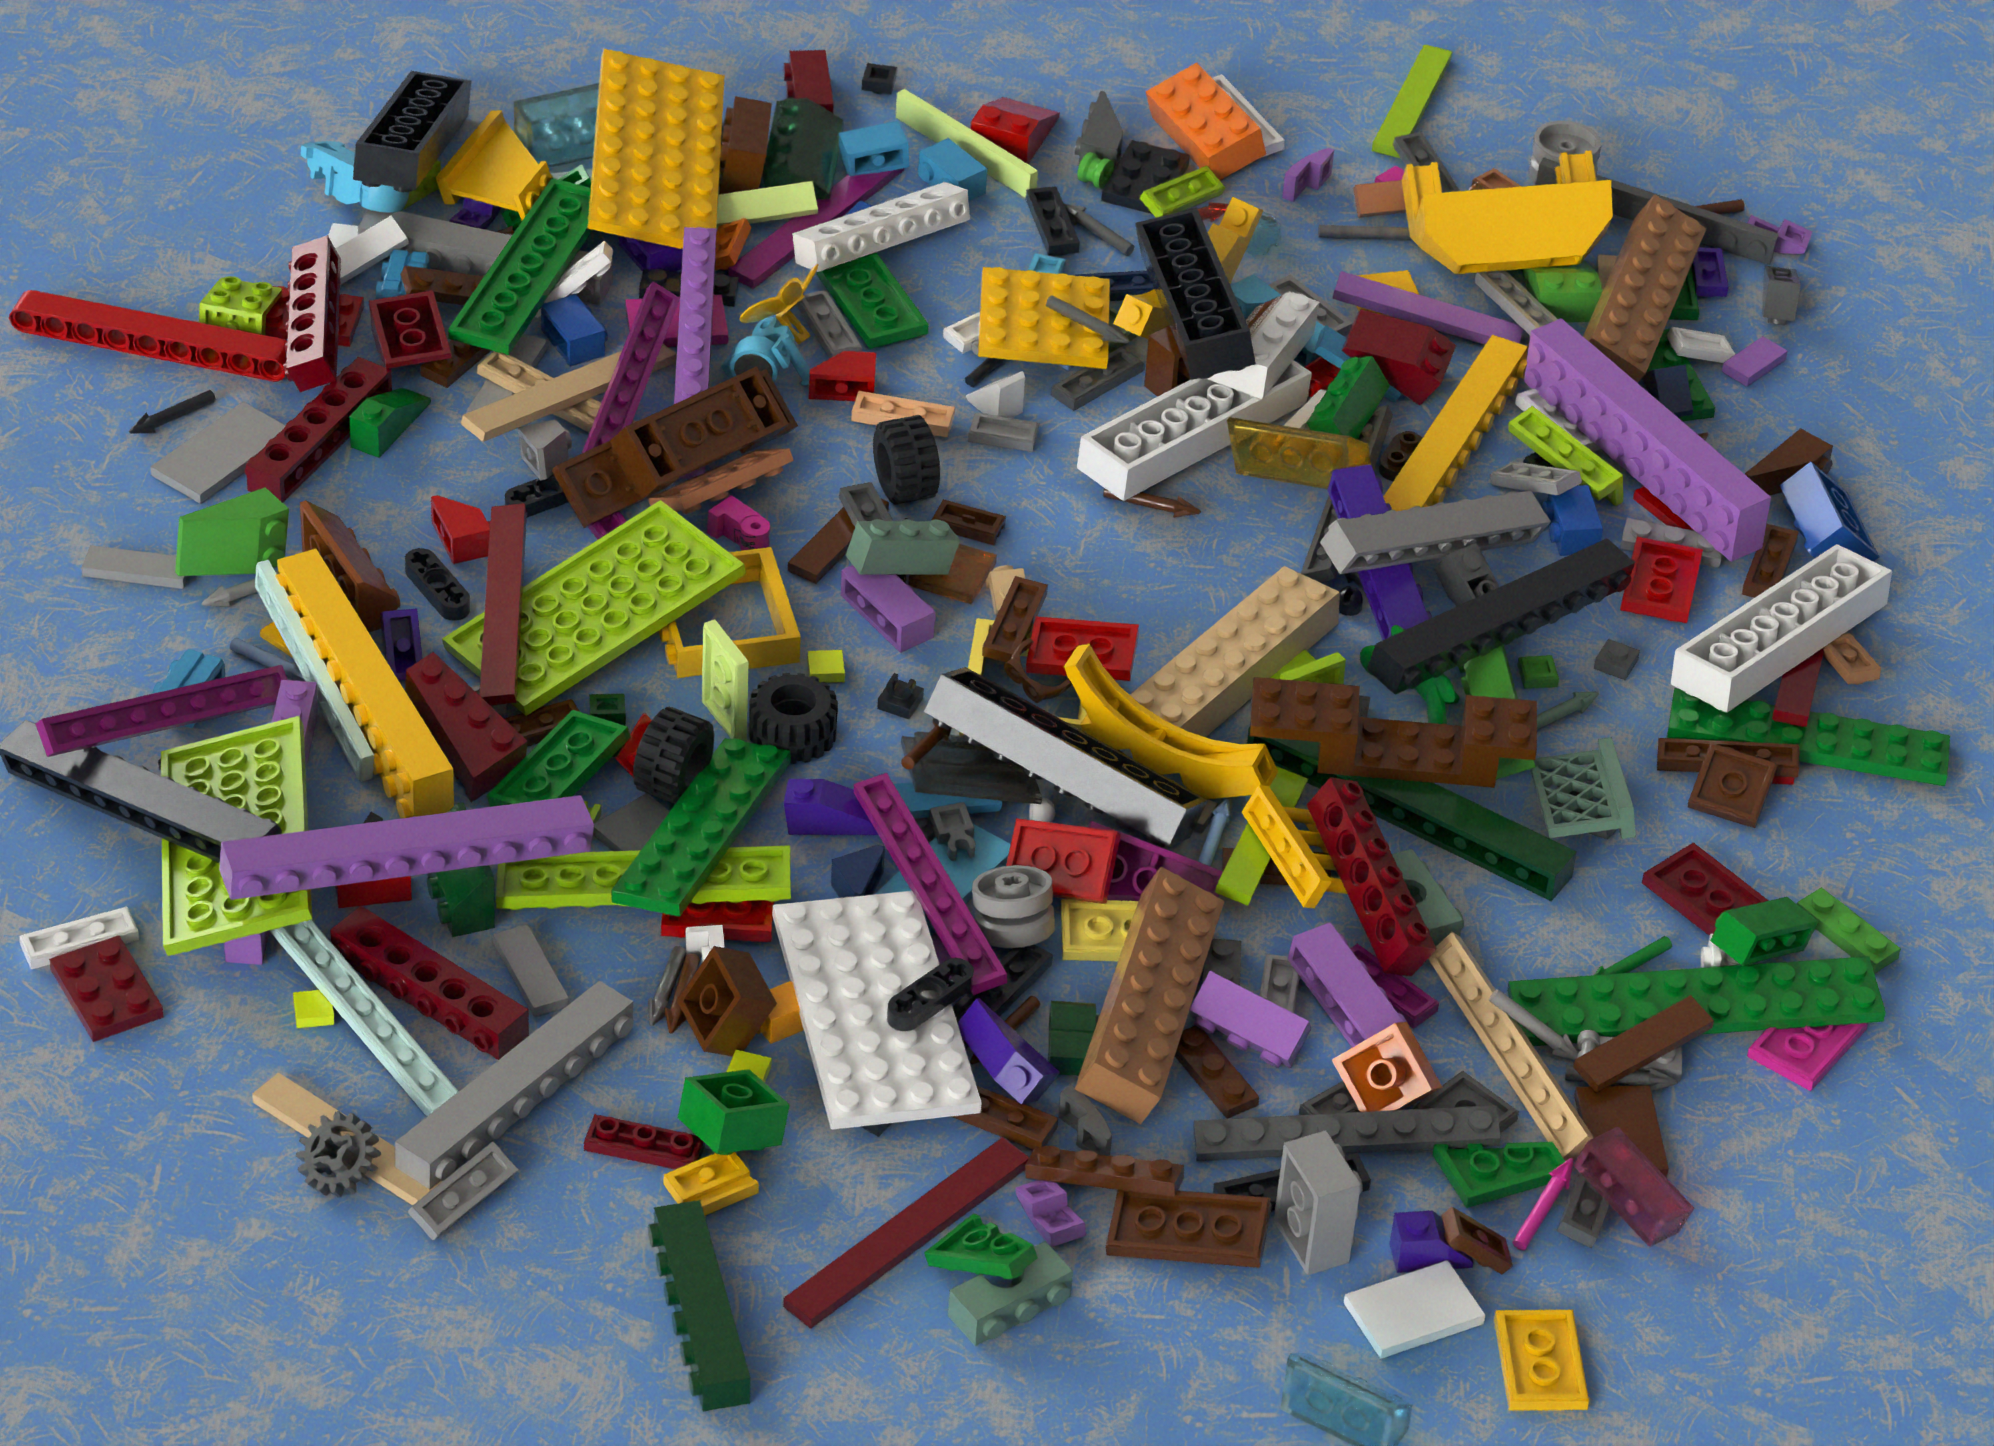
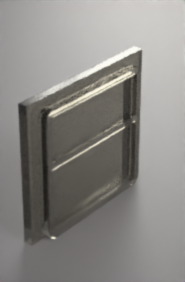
M918 731L914 733V737L902 736L901 745L904 756L929 732ZM950 735L948 741L942 739L921 761L909 770L914 790L918 793L1030 804L1042 803V795L1037 781L1023 772L1024 767L1015 762L1007 763L1001 761L993 755L994 751L984 745H973L964 740L963 736Z

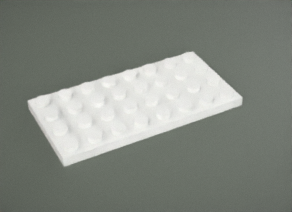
M913 891L773 905L772 916L789 978L793 982L800 1008L801 1022L831 1130L980 1113L982 1102L952 1004L911 1031L895 1030L887 1022L889 1000L939 965L922 906ZM931 990L921 993L922 996L930 999L940 996L937 992Z

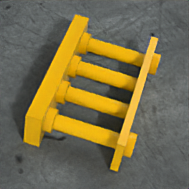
M1258 785L1242 810V814L1302 906L1315 909L1325 892L1347 894L1341 879L1329 877L1324 870H1335L1337 872L1330 855L1315 854L1309 847H1321L1324 853H1328L1309 810L1282 806L1269 786ZM1293 822L1305 823L1309 831L1298 830Z

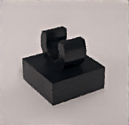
M894 673L878 698L877 709L910 719L923 700L924 688L916 686L914 679H910L908 683L898 680V674Z

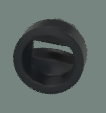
M1346 586L1339 590V613L1346 616L1359 614L1363 605V597L1360 590L1357 588L1351 589V586Z

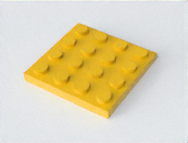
M983 267L978 357L1107 369L1109 341H1103L1104 336L1046 307V302L1053 295L1109 324L1110 279L1095 276H1073L1064 273H1042L1033 270L1022 271L1001 267Z

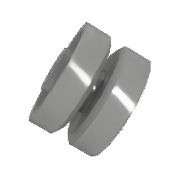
M1554 121L1540 126L1533 138V154L1529 165L1530 179L1536 183L1539 164L1543 158L1559 162L1560 153L1567 152V155L1584 154L1585 151L1589 150L1592 151L1595 174L1597 175V161L1601 150L1600 137L1593 129L1573 121Z
M1023 865L1003 866L990 869L980 874L973 881V905L977 909L975 911V921L991 946L1003 948L1026 947L1048 939L1055 931L1054 907L1051 905L1053 902L1052 878L1047 872L1036 867Z

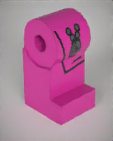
M731 495L708 510L707 534L715 539L724 535L740 545L742 551L769 547L770 523L758 512Z

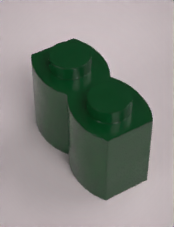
M1051 1001L1048 1028V1062L1060 1072L1059 1075L1079 1076L1100 1016L1096 1015V1003Z

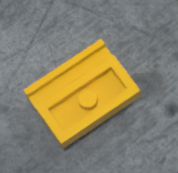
M733 1152L731 1155L714 1153L664 1174L663 1185L677 1204L700 1200L704 1216L759 1193V1182L756 1179H752L749 1169L736 1152Z

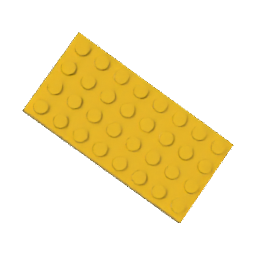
M603 50L600 66L588 229L683 249L684 227L716 228L725 75L626 54L620 51Z

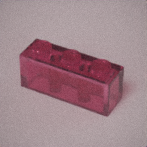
M1619 1127L1589 1140L1573 1165L1649 1247L1679 1233L1695 1209Z

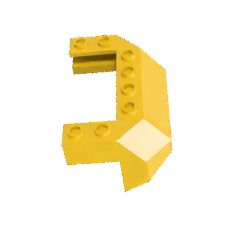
M1591 150L1585 151L1584 154L1567 155V152L1560 153V166L1555 167L1557 184L1443 193L1437 162H1431V165L1426 166L1406 164L1402 178V187L1410 238L1422 250L1455 274L1579 265L1606 234L1612 220L1611 180L1596 181Z

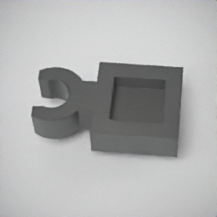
M965 802L930 808L929 819L938 843L948 842L947 855L949 859L956 861L957 849H965L969 857L973 858L975 856L974 826Z

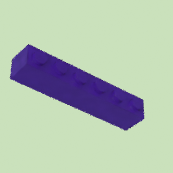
M1371 464L1333 470L1328 493L1338 519L1358 518L1365 514L1377 515L1392 510L1391 505L1385 503L1382 481L1380 477L1375 476ZM1412 562L1357 571L1382 640L1392 636L1391 628L1393 625H1399L1404 630H1407L1432 618L1430 611L1425 610L1422 588L1420 584L1415 583Z

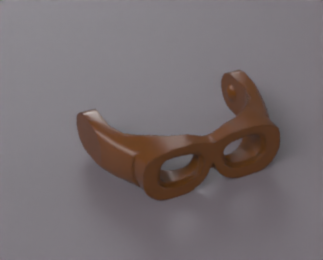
M1028 638L1016 648L1009 661L1005 663L1004 670L1015 683H1022L1024 692L1035 703L1058 697L1072 685V682L1067 679L1060 685L1052 687L1030 679L1026 675L1020 661V655L1034 643L1031 638Z

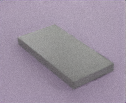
M241 402L150 466L151 476L201 504L243 474L249 459L255 457L270 439L282 431L285 424L249 404Z

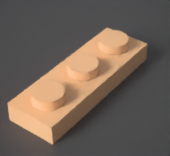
M858 391L852 408L851 421L867 425H877L883 421L920 415L927 422L933 436L948 437L954 420L955 407Z

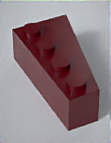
M434 652L406 669L405 692L453 767L454 776L457 780L460 779L466 789L465 794L472 803L494 788L526 757L528 741Z

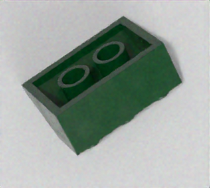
M464 802L455 804L448 812L466 810ZM489 865L427 873V887L430 898L437 899V913L440 923H447L452 937L495 928L494 875Z

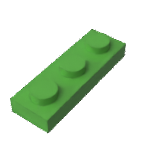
M1822 887L1797 902V905L1819 920L1815 929L1851 957L1869 956L1874 974L1899 959L1900 947Z

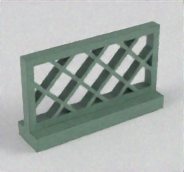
M1612 737L1598 739L1599 750L1535 758L1536 767L1530 769L1549 838L1619 829L1622 839L1636 837L1634 807ZM1583 764H1590V765H1589L1588 767H1586V768H1585V767H1582V766H1579V765H1583ZM1546 769H1555L1552 772L1544 771ZM1567 773H1568V774H1571V775H1575V776H1574L1573 778H1571V779H1570V778H1567V777H1564ZM1586 780H1591V781H1594L1595 783H1593L1592 785H1589V784H1586V783H1584V782H1585ZM1552 784H1553V785H1556V786H1560V787H1559L1558 789H1556V790H1555V789H1552V788H1548V787H1550ZM1571 791H1576V792H1579L1580 794H1578L1577 796H1574V795H1571V794H1569V793H1570ZM1592 797H1595V798H1598V799H1601V800H1599V801L1596 803V802L1590 801L1589 799H1591ZM1556 802H1560V803H1563V804H1565V805L1562 806V807H1558V806H1555L1554 804H1555ZM1577 808L1586 810L1582 814L1574 812ZM1597 815L1605 816V818L1598 819L1594 817ZM1562 819H1563V820H1566V821H1570L1569 823L1557 824V823L1560 822Z

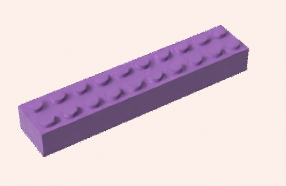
M1562 318L1531 330L1524 382L1531 389H1536L1538 394L1550 406H1555L1556 410L1571 424H1576L1577 428L1592 442H1595L1611 459L1615 460L1695 532L1702 535L1730 562L1762 549L1771 496Z

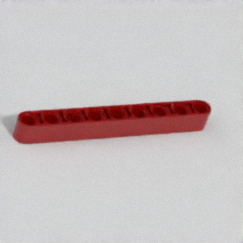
M35 290L25 291L9 314L12 326L23 333L267 381L278 382L286 376L283 364L287 362L284 346L287 340Z

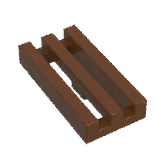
M944 499L931 521L935 519L945 521L957 536L990 545H995L997 537L1001 534V529H1004L1006 524V516Z

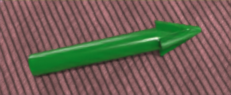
M1663 936L1605 970L1603 966H1600L1594 975L1629 973L1671 949L1672 943L1667 936Z

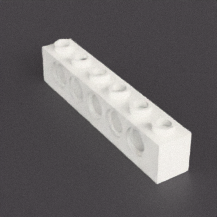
M943 182L792 233L796 264L809 269L819 264L816 271L819 272L970 220L968 190Z

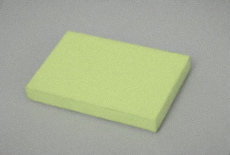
M714 619L705 622L703 626L702 702L731 739L737 738L745 741L747 740L749 661Z

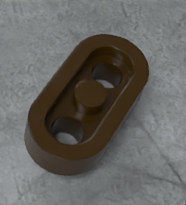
M1405 431L1395 435L1380 458L1379 473L1387 480L1394 481L1422 440V437L1412 431Z

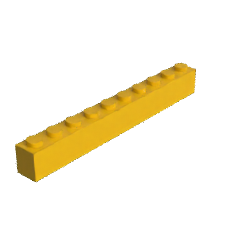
M1491 335L1383 496L1385 503H1389L1392 510H1409L1415 506L1422 508L1443 502L1446 489L1453 488L1456 482L1458 471L1466 468L1471 451L1478 450L1483 433H1489L1495 415L1502 413L1506 404V398L1514 395L1519 378H1525L1528 346Z

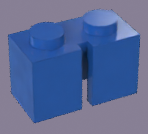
M576 294L542 305L541 330L553 346H557V351L569 366L605 356V342L608 340L607 330L604 324L599 323L593 316L590 307L584 305Z
M1588 485L1575 486L1560 495L1548 494L1547 501H1543L1542 509L1551 521L1549 523L1550 540L1552 543H1556L1560 556L1571 555L1601 541L1603 526Z

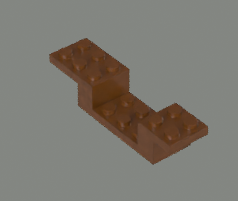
M756 366L624 427L610 441L556 465L552 472L583 528H587L596 522L666 490L677 479L737 450L744 454L793 431L798 425L767 369L759 371Z
M1253 678L1250 736L1319 742L1317 773L1495 788L1499 757L1535 760L1537 701L1466 695L1462 725L1459 726L1359 717L1360 686Z

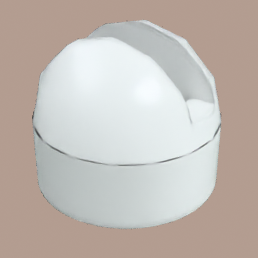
M1031 797L1029 819L1052 822L1056 815L1054 804L1047 798Z

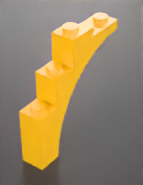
M1090 644L1078 645L1065 664L1064 668L1067 677L1072 682L1081 705L1087 713L1080 724L1083 732L1116 750L1130 749L1134 760L1161 775L1179 773L1184 786L1201 797L1217 799L1252 795L1258 785L1270 787L1276 777L1278 770L1265 744H1237L1217 741L1188 732L1163 720L1139 704L1118 685L1102 666Z

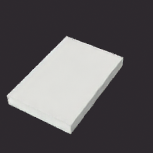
M1448 1260L1347 1293L1344 1297V1305L1380 1359L1484 1324L1485 1320L1484 1312Z

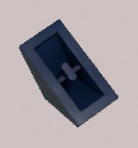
M1686 364L1646 372L1642 380L1647 391L1677 417L1693 415Z
M875 845L832 859L831 886L839 898L873 895L884 873L885 846Z

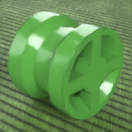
M1087 152L1078 168V180L1084 183L1090 181L1095 187L1104 189L1114 171V162L1108 158L1099 159L1097 154Z

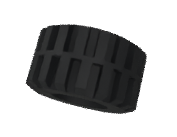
M920 415L879 422L876 425L873 437L874 463L881 488L889 501L895 505L935 497L940 483V461L933 433L925 419Z
M782 673V676L779 677L776 675L768 677V682H760L757 689H753L749 701L750 741H753L754 744L773 745L777 749L790 750V764H796V761L806 763L810 762L813 757L818 759L824 756V751H830L837 736L838 701L836 700L835 692L830 690V686L826 682L820 683L819 678L814 676L806 677L803 673H797V675Z
M670 706L662 709L646 728L636 752L633 770L636 788L676 804L698 773L702 772L710 764L715 738L713 725L707 720Z

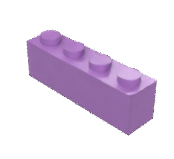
M1331 922L1293 936L1288 961L1352 1048L1394 1023L1407 1022L1402 1014L1397 1013L1388 1001L1384 989L1377 986L1369 975L1364 962L1357 959L1349 948L1346 938L1337 932Z

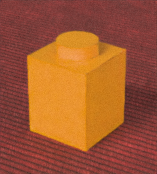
M792 981L770 989L777 1004L756 1033H762L770 1044L804 1030Z

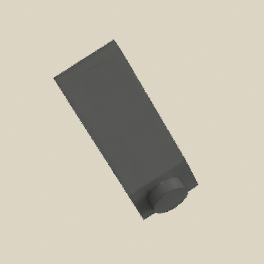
M1764 266L1762 315L1768 318L1769 323L1787 325V320L1795 321L1801 285L1795 269Z

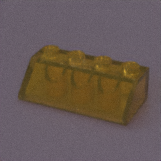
M1229 417L1227 420L1236 474L1328 489L1333 470L1371 464L1368 444L1350 436Z

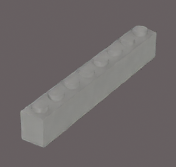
M368 210L358 226L359 235L387 217L392 216L409 241L408 245L399 250L408 251L410 254L413 251L427 252L430 255V268L477 276H485L512 236L402 211L387 213ZM579 250L568 268L589 252ZM613 257L611 267L601 276L597 277L594 275L588 279L586 286L576 294L581 301L601 305L613 283Z
M1531 490L1517 493L1511 491L1504 495H1486L1473 500L1465 498L1458 502L1447 504L1440 502L1433 506L1422 508L1415 506L1409 510H1390L1383 514H1365L1351 519L1339 518L1328 527L1329 531L1320 543L1339 574L1446 557L1448 553L1477 543L1481 551L1532 543L1551 521Z
M601 981L595 983L395 1141V1167L428 1189H431L441 1180L444 1181L494 1139H499L516 1121L525 1118L542 1100L550 1098L557 1088L567 1080L576 1077L582 1068L593 1059L601 1057L607 1048L618 1039L626 1037L634 1024L633 1001Z

